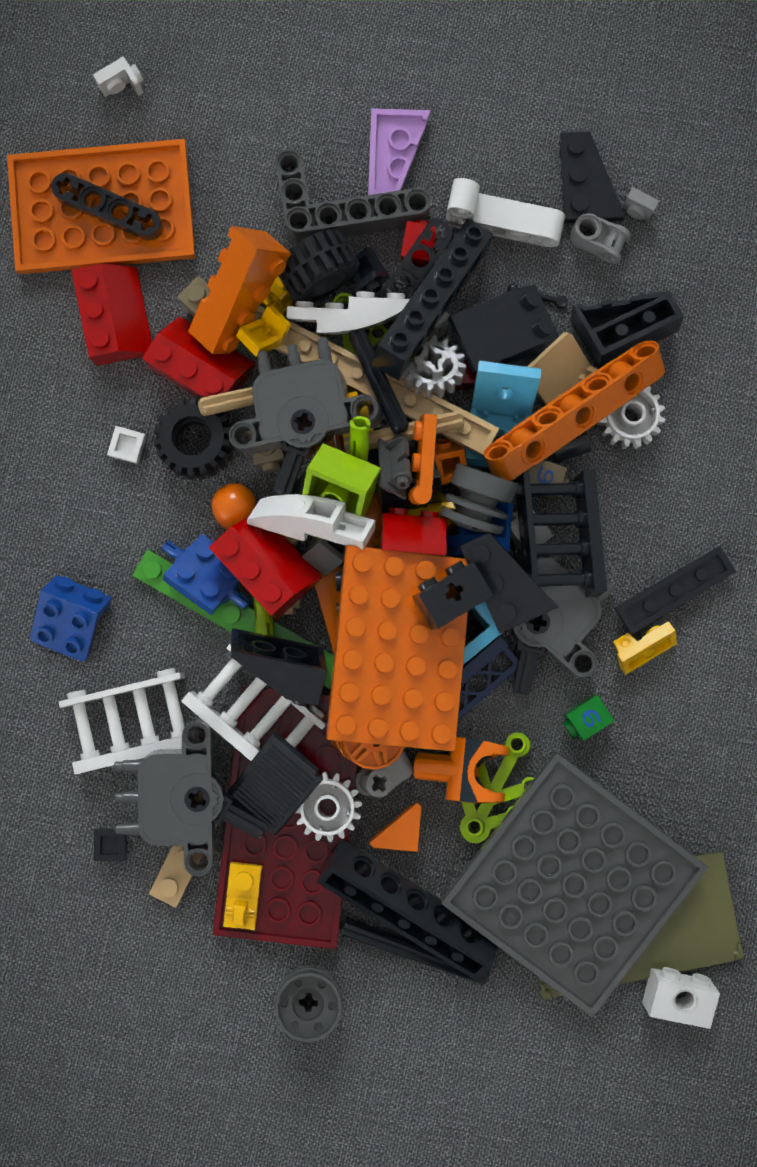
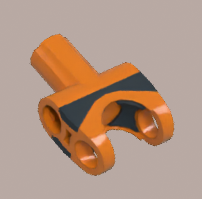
M456 737L455 751H450V755L418 751L414 761V778L446 782L445 800L476 804L501 803L505 800V793L493 792V790L487 789L482 785L479 779V770L484 761L490 758H497V755L509 756V747L479 739Z

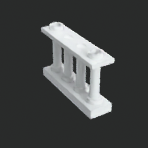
M230 643V644L228 645V647L226 648V649H228L230 652H231V643ZM233 658L204 692L200 691L198 694L194 691L188 692L181 701L250 761L260 751L261 748L259 746L261 745L260 740L290 704L305 715L285 739L294 748L314 724L320 729L327 725L323 721L326 715L315 705L311 704L309 707L299 706L281 696L251 732L247 731L244 735L235 727L238 724L236 720L267 684L256 677L227 712L218 713L211 707L214 704L213 699L242 666Z
M175 668L156 672L158 678L86 695L85 690L75 691L67 694V700L59 701L60 708L73 706L82 746L81 760L72 762L74 774L112 766L116 761L145 758L154 750L182 749V731L185 725L175 681L185 679V674L183 672L176 673ZM161 684L163 685L173 732H170L171 738L162 741L159 740V735L155 736L145 688ZM133 692L143 739H140L141 746L133 748L129 747V743H125L115 695ZM103 699L113 746L110 747L111 753L100 755L99 750H95L85 706L86 702ZM198 732L190 734L194 740L200 741Z

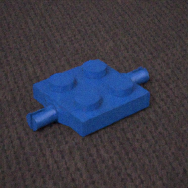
M201 534L189 547L183 550L170 540L164 543L161 550L174 558L175 561L163 574V581L211 616L222 604L229 600L233 601L243 610L247 609L252 599L238 591L241 582L208 548L213 543L212 540Z

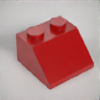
M389 508V513L382 514L379 549L446 556V518H439V512L420 511V516L408 515V509Z

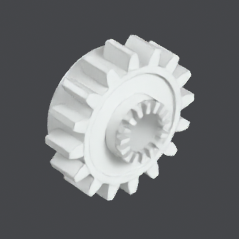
M650 386L597 423L600 426H606L602 433L603 437L609 434L613 436L611 440L612 445L619 440L622 441V449H626L630 443L633 444L635 449H638L642 441L645 444H649L652 441L651 435L657 436L661 432L657 425H662L665 422V418L660 416L665 406L658 404L657 400L660 396L659 394L653 396L650 393ZM631 409V411H634L637 414V421L628 420L625 416V410Z
M323 772V781L295 812L301 814L296 823L297 825L305 824L307 826L304 834L308 835L311 831L316 833V841H319L322 835L327 836L329 842H332L335 834H338L341 839L345 838V828L352 831L355 829L351 820L360 819L361 814L354 810L362 806V801L354 800L353 797L359 793V790H349L350 779L341 783L339 781V773H336L333 779H329L327 772ZM323 799H331L335 802L337 809L333 814H324L320 810L319 802Z

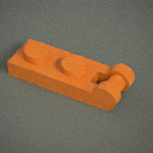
M423 414L420 416L419 421L414 423L413 440H418L417 453L412 454L411 472H416L415 486L410 489L408 498L415 505L426 504L432 496L437 415Z

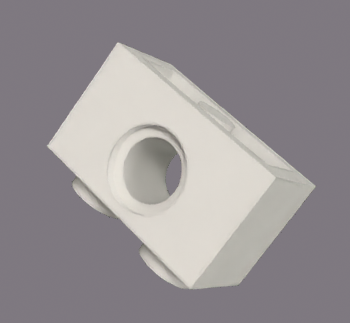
M663 967L662 970L651 968L642 1003L649 1017L711 1029L720 993L711 979L705 975L694 973L692 976L684 975L669 967ZM687 992L684 997L676 998L679 993Z

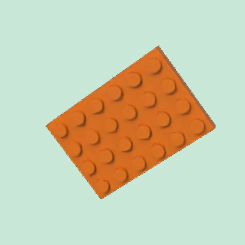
M185 139L7 155L15 271L18 275L72 270L100 263L129 265L196 258L187 143ZM68 173L155 211L160 217L163 225L162 233L154 240H144L59 202L51 189L52 181L57 175ZM70 183L67 187L61 186L60 189L63 195L66 191L74 193L77 198L79 197V193L72 189ZM91 194L86 199V206L96 208L101 203V196ZM118 206L113 211V217L117 220H123L128 216L129 209L126 206ZM136 215L135 220L142 224V226L144 227V231H146L148 227L154 228L152 219H150L149 222L146 223L139 220Z
M345 546L326 732L327 740L455 751L468 611L441 628L431 630L412 596L420 592L417 587L418 585L432 577H435L436 581L447 576L445 569L459 561H462L464 565L468 564L466 559L364 547L362 550L357 546ZM454 587L449 588V591L445 594L446 598H453V594L457 591Z

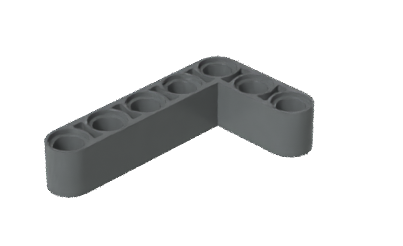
M284 150L276 158V171L288 238L294 243H298L315 233L326 230L338 229L344 237L406 228L407 221L414 222V220L418 219L427 221L429 218L431 197L422 188H411L310 204L301 156L294 150ZM287 166L296 167V169L292 172H286L283 170ZM291 194H299L301 195V198H299L298 200H290L288 199V196H290ZM419 203L424 208L422 210H414L410 206ZM391 208L395 212L391 215H385L381 210ZM356 212L363 213L365 217L363 219L356 220L352 218L351 215ZM326 217H332L336 220L332 224L322 222ZM296 222H304L306 224L301 229L292 227Z

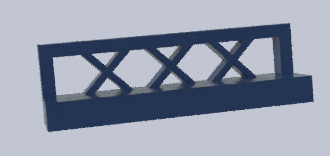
M501 636L497 637L463 667L461 686L465 683V690L460 691V694H464L463 708L458 712V720L517 670L519 660L507 647L508 644ZM502 651L513 664L504 672L491 671L492 659ZM486 664H488L487 671H480ZM475 674H487L486 688L481 692L468 691L469 679ZM491 675H500L491 683ZM468 695H477L467 704Z

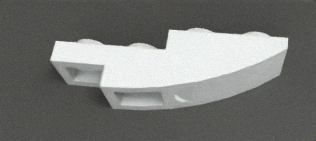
M359 291L356 292V297L349 296L348 309H344V304L326 303L325 308H314L313 302L296 301L295 307L287 306V319L291 322L317 323V333L319 335L348 334L351 330L360 328L368 330L397 318L410 299H405V294L387 293V298H375L374 292Z
M284 494L262 498L247 519V524L304 542L308 535H312L345 546H357L362 550L375 530V520L346 512L345 502L312 495Z

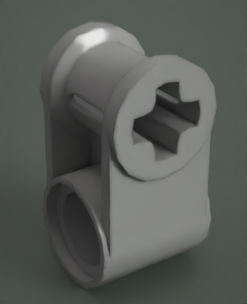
M590 213L581 215L570 231V241L576 248L613 264L620 262V252L623 245L631 237V232L627 228ZM579 227L590 229L592 236H584L580 232Z
M403 750L400 757L388 767L378 770L365 768L359 770L354 778L355 789H358L359 794L364 796L384 797L414 773V766Z

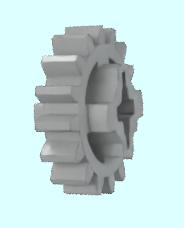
M433 336L431 341L426 340L400 380H405L406 389L414 386L415 395L417 396L424 391L427 398H431L432 393L437 392V395L442 398L444 390L453 393L455 385L460 386L462 384L466 368L464 354H458L457 345L449 347V339H444L441 343L437 342V336Z

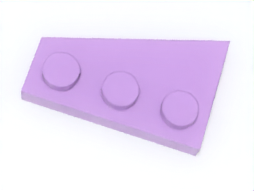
M371 108L368 195L402 190L428 123L431 110Z

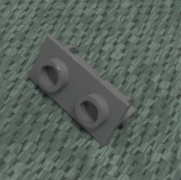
M404 434L395 435L389 442L379 438L380 487L405 500L407 498L406 489L412 482L410 460L407 459L409 456V439Z

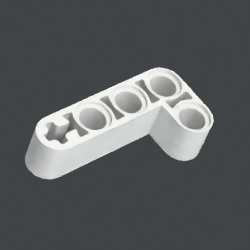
M466 178L454 179L446 213V220L451 224V227L460 229L468 218L492 232L493 236L545 247H557L560 244L565 214L562 211L479 193L480 185L477 182Z

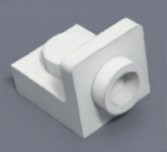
M124 56L93 74L104 97L121 92L128 83H131L138 96L144 93L140 85L144 81L141 73L135 64L129 66Z

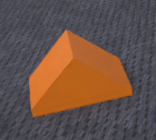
M417 800L414 801L376 833L369 841L371 846L380 849L418 852L421 818L420 803Z

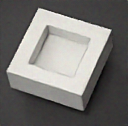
M115 426L107 455L112 458L139 464L147 436L144 433Z

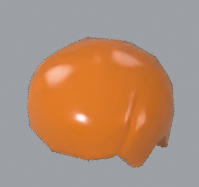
M228 483L218 488L213 494L211 501L212 512L217 523L226 530L249 517L257 505V500L251 489L241 483Z

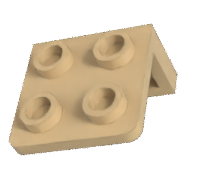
M568 332L562 333L527 366L541 369L537 394L544 405H547L598 370L590 365L574 336Z

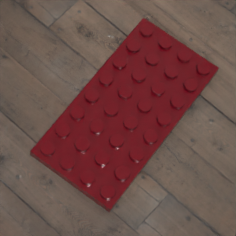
M242 686L241 695L248 687ZM262 689L239 716L237 729L244 735L247 731L251 732L281 695L275 690ZM321 695L319 704L316 707L326 715L323 721L327 723L330 696ZM290 704L262 737L259 748L264 746L275 731L286 739L305 715ZM314 724L295 748L319 768L317 772L320 775L323 772H327L329 779H333L335 774L339 773V781L343 783L345 780L350 779L351 782L348 788L353 790L355 788L354 778L357 764L340 755L332 745L331 740L326 739L327 725L320 729ZM236 748L234 750L230 788L251 762ZM323 799L319 802L320 810L324 814H333L337 809L335 802L331 799ZM295 813L277 835H273L268 830L260 839H256L226 822L212 935L336 949L342 898L318 884L317 880L328 855L342 840L339 835L335 834L332 842H329L327 836L322 835L319 841H316V833L311 831V833L306 835L304 832L307 826L305 824L297 825L296 822L301 817L300 813ZM345 828V838L343 840L349 842L350 830ZM231 862L263 865L255 930L223 927Z

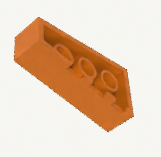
M236 226L230 227L227 235L231 238L228 249H221L217 260L222 264L218 273L210 276L207 284L210 293L207 297L201 299L188 330L212 354H230L237 348L240 342L236 337L239 328L253 322L259 305L269 296L270 288L275 279L286 268V261L291 253L266 231Z

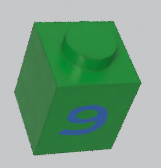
M592 694L562 714L566 719L562 724L572 739L577 736L581 741H585L615 721L600 697L596 694Z

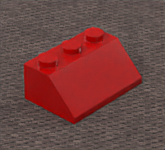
M100 263L72 269L71 272L84 337L91 361L96 366L143 357L152 343V337L137 267Z
M180 316L158 332L142 357V360L150 369L198 399L239 390L255 365L254 362L235 350L230 354H212L188 332L191 323Z
M247 517L232 525L208 548L273 618L278 620L314 587L322 577L302 558V555L283 535L247 524Z

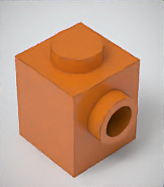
M447 438L435 441L434 460L441 475V485L450 483L456 463L467 465L464 448Z

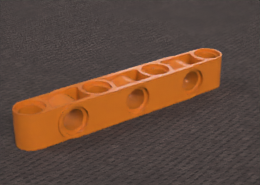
M643 341L636 344L491 443L484 450V457L491 475L508 481L514 480L660 379L665 373L659 344L655 341Z

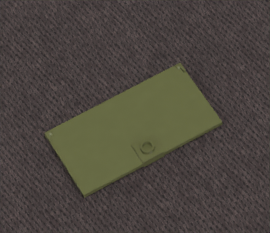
M719 851L695 856L709 868L619 984L649 978L651 968L662 970L663 967H669L682 972L744 959L723 852ZM538 977L540 994L543 1000L563 996Z

